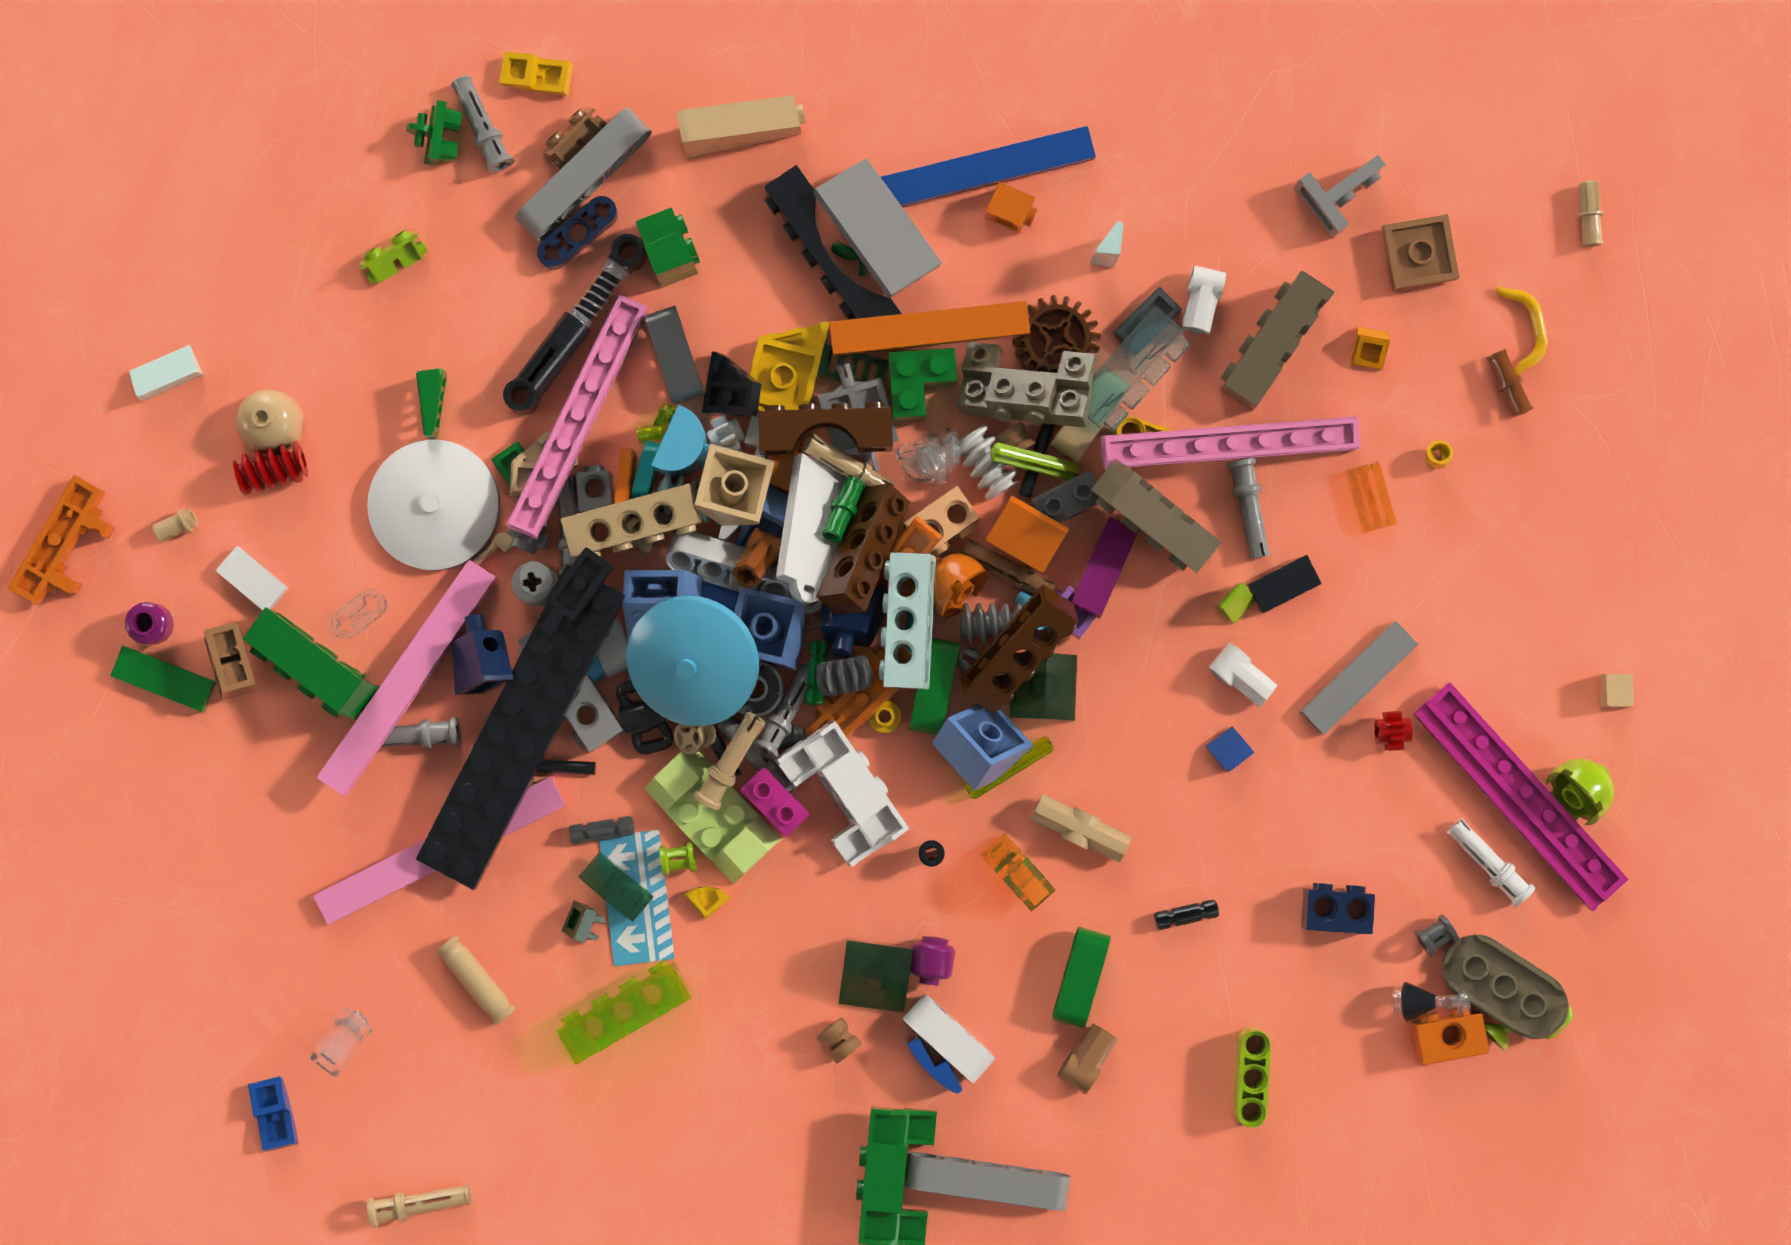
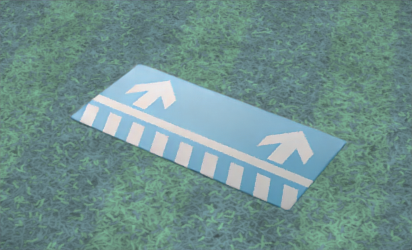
M660 831L635 832L632 835L622 837L619 834L616 835V838L599 840L614 966L674 959L666 881L660 862Z

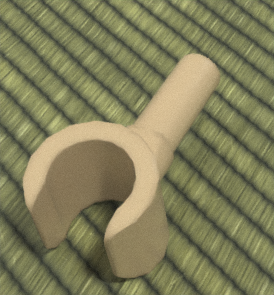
M508 532L496 534L489 547L477 555L473 561L479 565L496 552L498 548L507 554L514 547L512 543L515 537L508 534Z

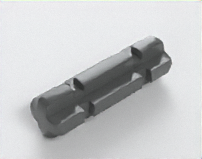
M631 816L618 817V821H614L611 818L587 822V826H583V823L569 826V837L573 844L586 842L585 839H590L591 842L616 838V834H621V837L634 834V822Z

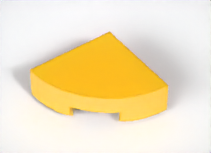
M711 886L697 887L684 894L705 920L731 899L723 890Z

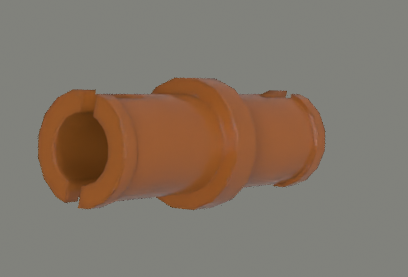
M1506 349L1487 357L1486 359L1499 383L1497 385L1498 391H1503L1513 416L1517 417L1532 410L1533 406L1530 404L1521 385L1523 379L1521 375L1516 374Z

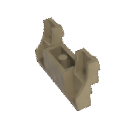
M969 342L961 368L964 378L956 402L960 415L995 418L1003 422L1017 420L1026 421L1033 425L1046 423L1086 428L1090 414L1092 383L1097 363L1095 354L1063 351L1058 372L1050 373L999 368L1002 356L1000 345Z

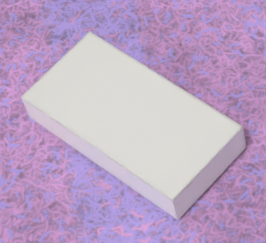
M236 546L216 569L217 573L261 610H264L265 607L272 609L289 589L239 546Z

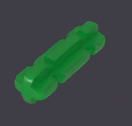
M815 640L810 643L809 655L812 657L808 661L807 686H809V689L806 691L805 698L806 704L820 706L824 703L825 695L820 693L819 685H817L816 667L820 663L828 661L825 657L828 655L829 644L825 641Z

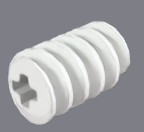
M987 425L976 429L955 444H961L956 451L957 457L968 455L963 462V466L965 468L975 466L970 474L971 478L982 477L977 485L978 489L990 488L985 495L986 501L996 498L1019 482L1012 481V478L1017 473L1016 469L1005 471L1004 468L1007 465L992 461L990 446L995 441V437L983 438L984 433L988 429Z

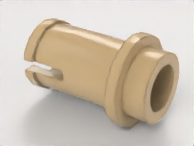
M181 508L178 510V514L158 523H153L152 527L157 539L163 543L167 539L185 531L188 533L193 532L194 528L198 526V521L190 508L187 510Z

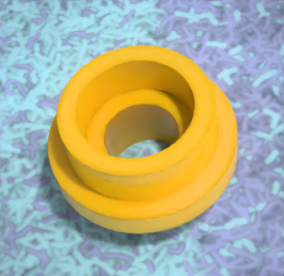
M887 701L869 718V723L878 732H892L901 722V712L895 703ZM882 710H887L891 713V720L887 723H882L878 718Z

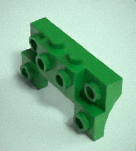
M871 1106L867 1146H860L859 1166L865 1167L864 1180H857L856 1200L862 1201L858 1244L925 1245L928 1211L902 1208L908 1144L934 1146L937 1110Z

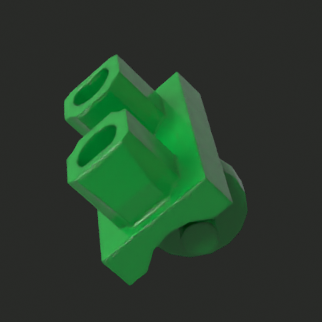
M437 100L436 105L431 106L429 125H426L428 115L418 113L417 123H408L406 126V132L415 135L414 146L423 147L424 138L427 137L424 164L434 165L437 161L454 162L456 160L458 143L442 140L443 129L458 132L461 126L462 113L446 108L447 102Z

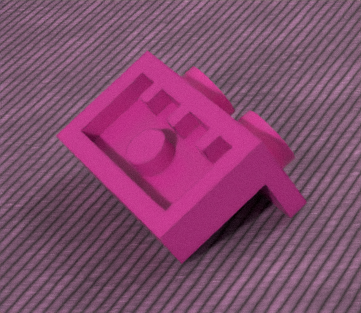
M762 768L740 789L786 838L809 816V812L766 768Z

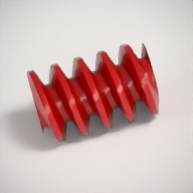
M293 441V451L290 452L284 444H280V454L278 455L269 447L267 448V457L263 458L259 450H255L253 461L249 459L246 453H242L240 464L233 460L235 478L240 491L244 495L251 494L252 488L257 492L264 491L265 484L270 489H275L278 481L281 485L287 486L290 484L291 478L295 483L302 482L304 475L308 478L306 458L298 441Z

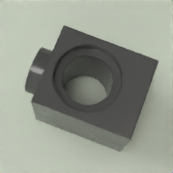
M602 465L584 467V472H576L579 513L614 504L613 474L609 470H604ZM595 481L602 482L604 485L603 493L597 498L589 497L587 493L588 486Z

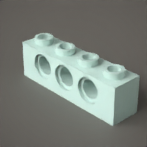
M890 552V560L885 562L884 577L885 580H889L888 594L883 596L882 603L883 613L887 614V626L882 627L881 646L885 647V660H881L879 665V678L884 680L883 687L929 689L936 556L931 554ZM913 579L916 586L915 591L911 596L905 597L902 594L901 586L905 580ZM910 612L913 615L914 623L910 629L903 630L899 623L900 617L904 613ZM908 645L912 650V657L909 662L902 664L898 659V651L901 647Z

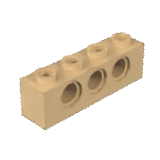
M694 484L681 485L560 518L570 556L580 555L585 547H588L599 556H601L600 550L612 547L615 553L633 548L632 541L644 538L645 544L665 539L664 532L675 529L677 536L696 531L695 524L704 522L701 511L694 507L697 496ZM663 505L668 506L673 514L672 520L668 524H664L658 519V510ZM630 514L638 516L641 522L640 529L636 533L631 532L626 526V519ZM600 522L605 524L609 530V535L605 541H601L595 536V527Z

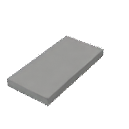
M867 158L815 188L814 196L888 299L941 266L942 262Z

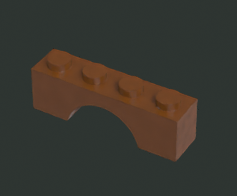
M882 402L865 403V408H851L849 403L832 404L831 409H818L816 404L798 405V410H785L783 405L765 406V411H758L760 456L793 455L799 441L807 433L819 428H834L842 431L852 439L859 453L892 452V407H884Z

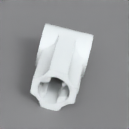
M1194 265L1187 290L1189 298L1185 308L1182 329L1197 334L1210 333L1217 301H1220L1226 280L1225 272Z
M1228 643L1208 669L1222 682L1230 687L1234 686L1256 706L1260 707L1278 685L1251 664L1252 660L1235 645Z

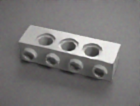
M531 633L518 640V643L522 647V649L518 650L519 655L525 647ZM587 673L563 722L565 723L569 720L575 729V732L571 735L581 750L587 748L589 752H594L624 733L615 712ZM586 706L592 707L596 714L595 720L589 725H584L579 719L581 709Z

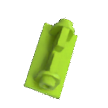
M405 229L390 239L392 244L383 249L376 246L362 255L364 260L360 262L361 270L366 267L370 269L365 274L371 284L376 282L380 284L397 274L399 271L393 263L396 259H399L405 269L420 259L425 258L423 254L427 253L428 249L422 240L417 243L414 239L418 238L416 230L409 233Z

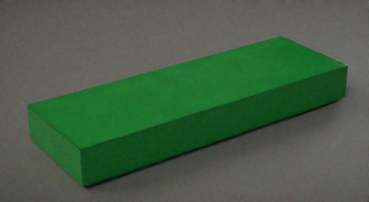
M123 645L110 674L113 678L200 712H205L216 685V681Z

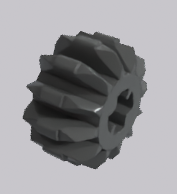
M864 656L820 663L816 667L817 685H819L820 693L825 696L869 689L873 685L872 666H870L869 658Z

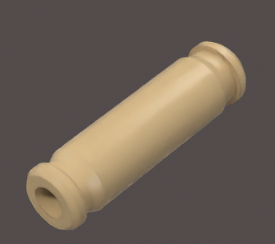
M454 936L437 950L438 956L443 957L445 964L486 1015L494 1020V1025H499L516 1011L515 1006H511L503 991L468 948L459 942V937Z

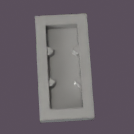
M1377 155L1327 192L1323 190L1311 172L1300 178L1294 187L1331 237L1334 238L1349 225L1335 205L1337 204L1339 208L1343 207L1356 197L1353 192L1363 185L1365 189H1368L1382 178L1379 173L1386 164Z

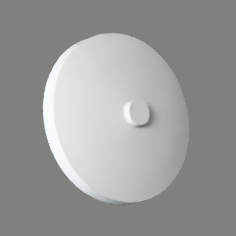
M422 440L400 448L382 463L370 485L367 510L375 537L391 556L417 569L442 571L467 563L469 559L472 560L490 542L499 521L500 495L497 483L490 469L469 449L446 440Z

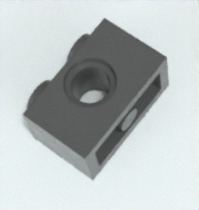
M1089 470L1031 499L1029 505L1061 524L1098 506L1096 501L1099 496L1091 491L1096 481Z

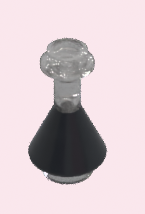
M1404 982L1402 988L1394 989L1395 1015H1402L1406 1022L1436 1008H1458L1460 1015H1464V1012H1470L1471 996L1470 992H1464L1463 988H1459L1458 995H1435L1409 982Z

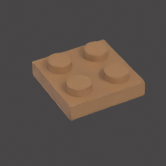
M1448 214L1386 224L1381 227L1393 291L1456 281L1460 278Z

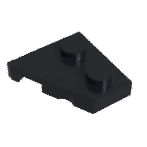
M712 351L702 413L711 416L757 417L762 384L725 354Z

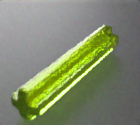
M1043 736L1033 742L1032 748L997 780L975 791L967 783L965 789L972 799L979 798L1052 753L1054 746L1049 738Z

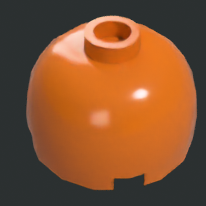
M957 553L945 556L943 559L937 557L933 610L944 619L957 615L961 612L962 602L972 592L975 597L980 593L988 579V572L978 561L967 555Z

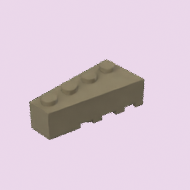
M1303 270L1299 272L1291 284L1284 281L1274 298L1279 300L1274 309L1271 311L1266 308L1257 321L1256 325L1261 328L1256 336L1253 338L1248 335L1239 348L1238 352L1243 355L1238 363L1235 365L1230 362L1220 378L1225 382L1220 390L1253 411L1283 369L1284 363L1289 360L1298 347L1302 336L1307 333L1318 318L1320 309L1329 302L1335 291Z
M1114 459L1091 489V491L1099 496L1096 501L1098 505L1110 514L1117 510L1124 516L1120 520L1121 523L1135 534L1139 529L1145 532L1148 536L1144 541L1159 553L1163 548L1169 551L1172 555L1168 560L1182 571L1189 567L1198 573L1222 543L1194 519L1186 515L1178 506L1162 496V493L1117 459Z

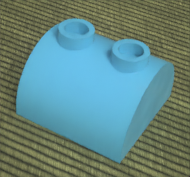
M681 405L677 406L651 465L658 474L663 476L669 474L671 478H679L680 475L687 477L698 471L701 467H704L710 446L709 440L700 420L692 411Z

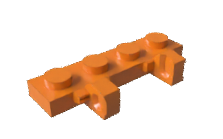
M73 474L7 589L39 606L48 591L55 594L58 588L69 594L76 595L82 583H78L72 580L70 576L64 574L68 568L64 563L81 534L87 535L91 529L100 533L105 538H110L116 528L100 519L103 511L97 508L106 492Z
M858 646L854 650L858 656L869 658L873 671V685L869 689L843 694L840 698L836 696L831 699L829 696H825L824 703L816 706L818 710L813 714L817 720L804 731L808 737L829 721H835L846 738H849L900 689L883 687L884 680L879 678L880 661L885 660L884 649L877 653L871 646ZM903 646L898 651V659L902 664L909 662L912 653Z

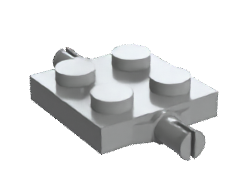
M850 362L844 363L846 377L842 364L836 366L842 385L833 391L817 395L821 409H831V405L836 403H849L851 408H865L864 404L869 402H882L884 407H889L881 377L867 381H854ZM892 418L893 442H897L899 439ZM827 428L833 446L848 455H862L864 462L870 464L871 460L874 470H880L875 452L859 453L856 445L848 435L837 429Z

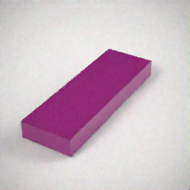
M1111 517L1108 518L1071 602L1076 609L1098 619L1101 618L1139 530L1135 534L1120 521Z

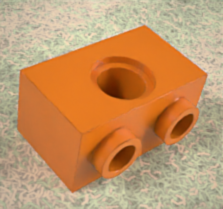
M1471 1006L1451 1009V1015L1439 1017L1438 1012H1430L1419 1016L1417 1021H1411L1410 1025L1417 1061L1427 1065L1489 1054L1483 1014L1475 1010L1472 1011ZM1452 1025L1456 1030V1036L1451 1042L1445 1043L1442 1039V1032L1447 1026Z

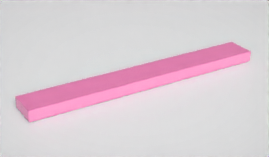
M617 295L506 523L507 528L538 540L643 323L644 315L648 312V306L623 295Z
M1358 416L1100 436L1103 469H1107L1114 459H1117L1127 467H1141L1361 449Z
M470 559L467 561L316 777L317 779L345 797L349 794L450 649L453 641L456 640L465 627L464 618L475 613L498 580L496 576Z
M552 776L528 788L504 837L566 806ZM425 840L313 895L327 925L435 872L436 870L416 860Z

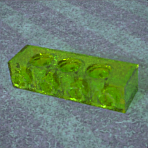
M665 960L647 969L650 974L648 977L638 981L635 976L618 986L621 992L609 998L608 994L605 993L589 1003L592 1007L591 1010L582 1015L576 1010L561 1019L563 1026L558 1028L556 1032L575 1066L694 996L675 961L668 965ZM653 984L660 988L662 995L659 1001L651 1002L646 999L644 989L647 985ZM625 1001L631 1005L632 1015L630 1018L624 1019L617 1015L615 1007L618 1002ZM597 1018L602 1022V1034L593 1035L588 1031V1019Z

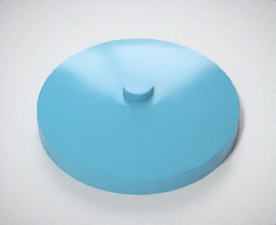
M677 596L659 602L649 609L636 623L627 644V669L637 693L659 715L679 724L707 726L728 719L742 708L751 696L757 683L759 656L749 629L730 609L708 598Z

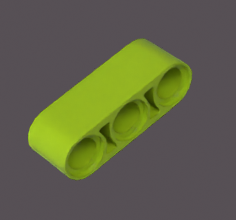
M1254 1027L1243 1029L1237 1037L1233 1091V1113L1240 1123L1249 1128L1258 1127L1266 1120L1271 1057L1270 1039L1265 1033ZM1253 1035L1260 1036L1262 1044L1259 1050L1255 1052L1247 1051V1039ZM1250 1069H1257L1259 1071V1080L1254 1085H1246L1244 1083V1075ZM1251 1102L1256 1103L1258 1108L1257 1114L1249 1119L1243 1118L1242 1108L1244 1105Z

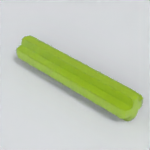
M998 442L990 450L993 462L1065 480H1071L1079 474L1077 463Z

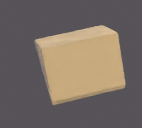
M710 444L694 507L722 526L759 524L775 461Z

